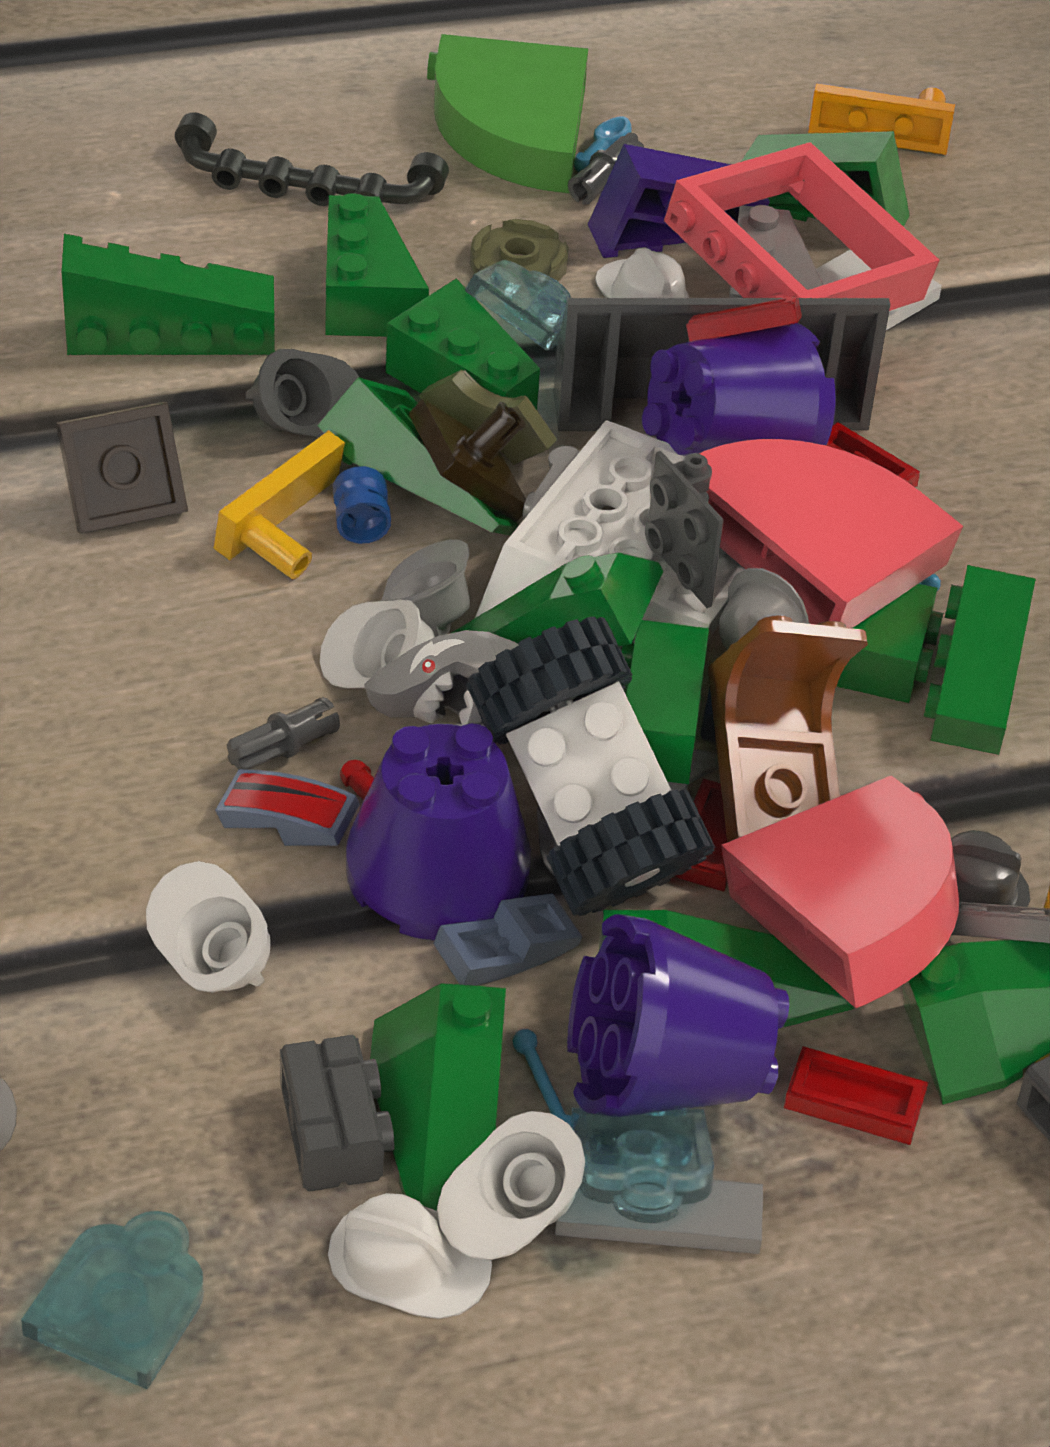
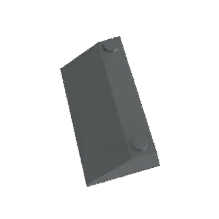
M567 298L556 350L553 388L558 431H597L606 420L611 422L613 398H648V387L652 375L650 364L653 355L658 350H668L672 346L688 342L689 337L686 324L694 315L783 298ZM799 298L802 318L798 324L809 329L820 341L816 350L820 356L825 377L834 378L836 403L833 425L839 422L850 430H869L890 310L889 298Z

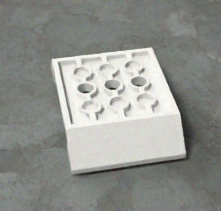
M606 420L504 543L475 618L580 556L591 555L597 557L619 552L659 562L664 571L642 620L709 628V640L719 626L720 616L728 604V587L736 574L746 569L720 548L713 601L710 608H706L691 590H687L681 585L677 574L660 555H656L650 549L645 537V525L649 519L651 501L650 481L653 479L656 452L662 451L673 464L683 461L686 456L678 455L667 442ZM605 506L615 508L613 510H600Z

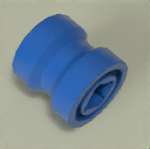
M366 466L352 467L339 474L333 483V499L336 506V524L340 535L346 540L358 544L371 543L381 539L391 527V512L387 503V484L383 475L376 469Z

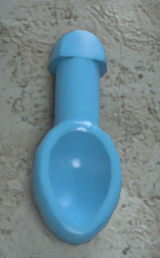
M619 116L598 125L594 130L593 143L584 152H579L574 159L575 170L579 173L590 164L591 156L596 151L606 150L621 136L632 132L629 119Z

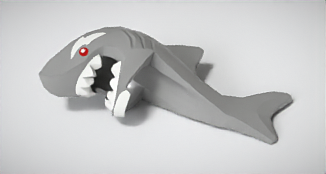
M465 630L437 636L413 647L377 671L364 684L368 700L378 712L390 718H419L433 723L438 718L443 719L446 715L445 708L459 715L461 722L456 723V725L463 726L474 723L485 727L466 687V683L469 682L468 678L471 674L479 672L478 668L485 662L496 660L495 655L505 649L511 650L519 645L511 640L484 631ZM699 749L693 750L689 784L719 769L717 753ZM668 782L671 790L678 789V791H681L688 787V784Z

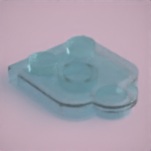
M507 260L499 261L473 275L464 290L546 351L558 344L567 298H571L570 293L562 284L544 273L528 271L524 267Z
M572 1108L571 1127L581 1140L585 1157L582 1183L578 1190L585 1197L596 1202L613 1204L615 1210L629 1220L640 1223H661L675 1218L680 1213L683 1204L700 1202L712 1193L714 1159L704 1109H681L625 1117H609L586 1113L581 1108Z
M149 1211L133 1217L124 1227L116 1224H101L84 1231L75 1240L21 1319L23 1336L148 1390L199 1310L204 1298L203 1272L199 1263L188 1254L190 1242L185 1224L178 1217L170 1213Z

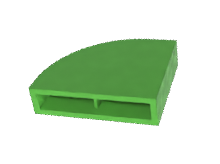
M441 34L438 52H429L427 80H435L434 115L439 131L447 143L459 155L491 175L526 187L570 193L568 182L573 176L586 86L588 48Z

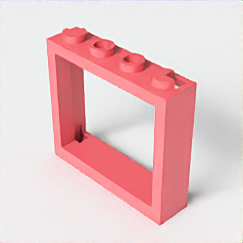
M811 142L676 180L664 218V222L743 298H788L794 296L795 298H889V311L924 300L940 261ZM789 192L872 270L807 290L725 211Z

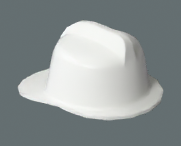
M645 247L635 250L634 254L628 259L616 260L605 264L597 271L595 279L599 290L606 298H690L685 289V277L682 268L675 259Z
M410 600L365 602L354 605L339 615L327 631L320 653V665L323 676L333 686L345 689L365 688L364 684L377 671L413 647L435 638L434 633L420 618L419 609Z
M200 861L180 865L164 875L150 895L146 908L147 930L155 946L181 978L196 990L211 993L221 990L231 991L243 988L248 984L260 986L264 982L261 972L265 968L270 956V935L261 910L234 878L219 866Z
M529 1111L510 1117L496 1128L454 1170L442 1187L437 1206L440 1229L452 1247L468 1257L494 1260L510 1256L528 1245L549 1224L554 1223L567 1212L582 1183L585 1167L581 1140L570 1124L551 1113Z
M382 1194L372 1197L354 1210H350L341 1219L332 1233L328 1251L332 1273L345 1290L363 1299L375 1301L421 1317L442 1319L461 1315L479 1302L490 1283L492 1261L468 1257L452 1247L440 1229L438 1211L424 1207L419 1201L404 1194Z

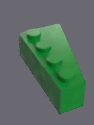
M64 233L61 273L67 355H270L275 352L273 275L208 263L205 268L184 264L180 261L179 256L160 253L158 259L129 253V246L108 242L107 248L83 244V237Z

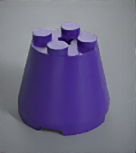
M798 323L715 339L688 341L672 346L668 350H658L653 355L650 364L652 375L648 387L647 406L642 413L643 429L649 436H656L658 440L667 442L678 455L683 456L693 453L699 454L720 445L757 439L796 440L826 446L832 431L835 415L836 395L834 378L825 377L824 368L816 350L820 341L809 329Z
M469 723L463 726L431 724L421 727L406 726L397 730L351 827L347 840L346 876L350 890L360 906L363 908L368 905L379 915L400 925L399 933L420 939L435 940L441 925L483 921L494 918L501 900L523 898L529 882L531 848L507 761L502 751L493 742L492 733L480 724Z
M615 914L607 918L602 923V935L606 937L596 957L583 956L574 986L569 1014L567 1052L578 1054L582 1083H576L573 1094L581 1109L586 1113L595 1115L625 1117L745 1102L752 1099L757 1093L770 1094L778 1078V1062L774 1056L778 1029L784 1026L789 1013V996L787 991L775 988L771 978L765 972L646 918Z

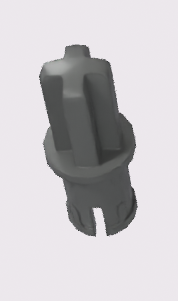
M629 132L625 136H621L606 150L596 151L591 156L590 164L569 180L568 190L577 202L583 198L582 204H590L603 191L623 144L644 148V144L638 141V136L635 133Z
M320 697L313 703L286 715L281 712L273 713L268 717L267 723L228 741L226 744L229 753L227 756L228 760L238 770H250L281 755L286 758L293 757L299 752V747L327 734L337 732L340 728L338 712L316 720L323 716V712L334 707L328 698Z

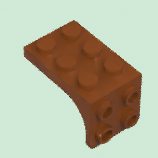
M769 616L759 620L751 630L737 642L731 644L728 650L708 666L727 842L840 796L832 735V705L835 689L844 667L853 656L868 644L866 631L846 628L844 623L838 621H827L814 625L795 623L787 616Z

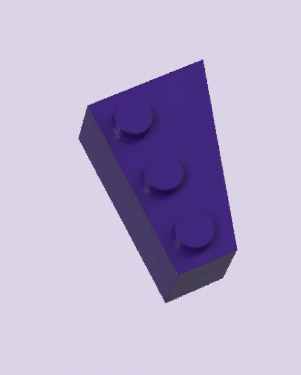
M623 144L587 224L602 257H618V251L643 247L651 251L662 252L664 245L686 243L664 222L676 180L732 164ZM766 198L744 206H768L770 201ZM739 207L726 210L725 212L738 223Z

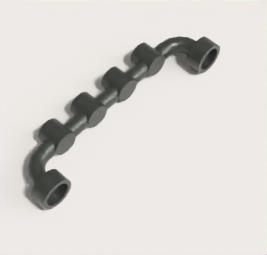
M196 112L185 114L175 131L176 143L181 148L185 160L197 169L212 172V179L219 187L232 190L239 186L242 178L258 180L260 190L265 195L273 198L284 196L288 186L306 189L307 198L319 206L329 205V195H346L351 193L363 196H376L380 198L381 202L406 205L418 202L427 195L439 193L443 189L449 174V167L446 161L439 155L430 152L419 153L413 158L407 173L409 184L405 185L387 183L381 175L376 173H366L361 178L340 175L337 169L325 164L318 165L314 170L293 167L289 160L279 156L271 157L267 162L247 159L241 151L233 148L225 149L221 154L210 153L208 151L217 135L216 126L209 117Z

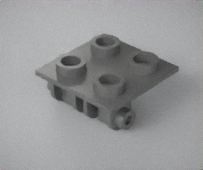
M658 451L655 456L653 479L650 481L651 501L649 519L645 525L646 541L652 552L660 555L677 574L681 585L685 589L691 590L706 608H710L713 601L723 527V518L708 503L709 495L706 491H709L712 468L708 464L707 458L701 454H689L683 461L673 464L662 451Z

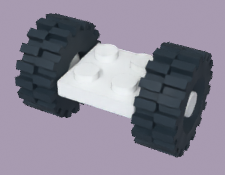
M587 617L580 623L576 619L566 622L561 628L556 629L554 626L542 631L540 636L533 639L528 637L518 642L519 646L511 650H503L495 655L496 660L485 662L478 668L479 672L471 674L466 687L485 727L492 733L494 743L506 744L510 742L558 845L549 851V855L546 858L574 916H584L590 912H600L610 905L614 907L624 903L631 897L641 896L647 893V890L655 886H662L671 881V878L674 876L682 875L692 869L691 866L703 862L707 859L706 856L715 851L713 841L689 792L686 789L678 791V789L671 790L626 697L624 685L631 682V676L633 675L605 618Z

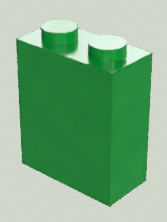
M917 584L853 627V629L866 631L868 644L846 664L836 687L910 703L915 681L927 682L934 650L924 648L925 644L936 646L944 613L933 610L938 588Z

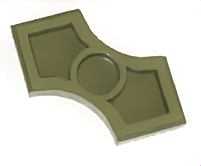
M460 370L429 385L419 395L421 400L422 398L473 431L496 409L500 401L506 403L508 408L512 407L526 423V427L520 430L501 450L513 465L548 450L557 441V438L527 396L508 398L496 395L477 384L465 370Z

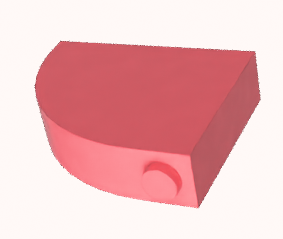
M757 439L720 445L699 453L707 458L708 464L712 468L709 491L706 492L709 495L708 503L723 518L720 548L743 568H763L778 574L791 584L803 600L810 624L816 625L827 621H838L844 623L846 628L855 627L946 566L963 528L962 524L901 477L867 459L836 448L796 440Z
M892 775L721 845L730 897L856 1009L892 992L920 973L940 953L955 928L959 914V894L953 846L948 828L937 811L918 792H913Z

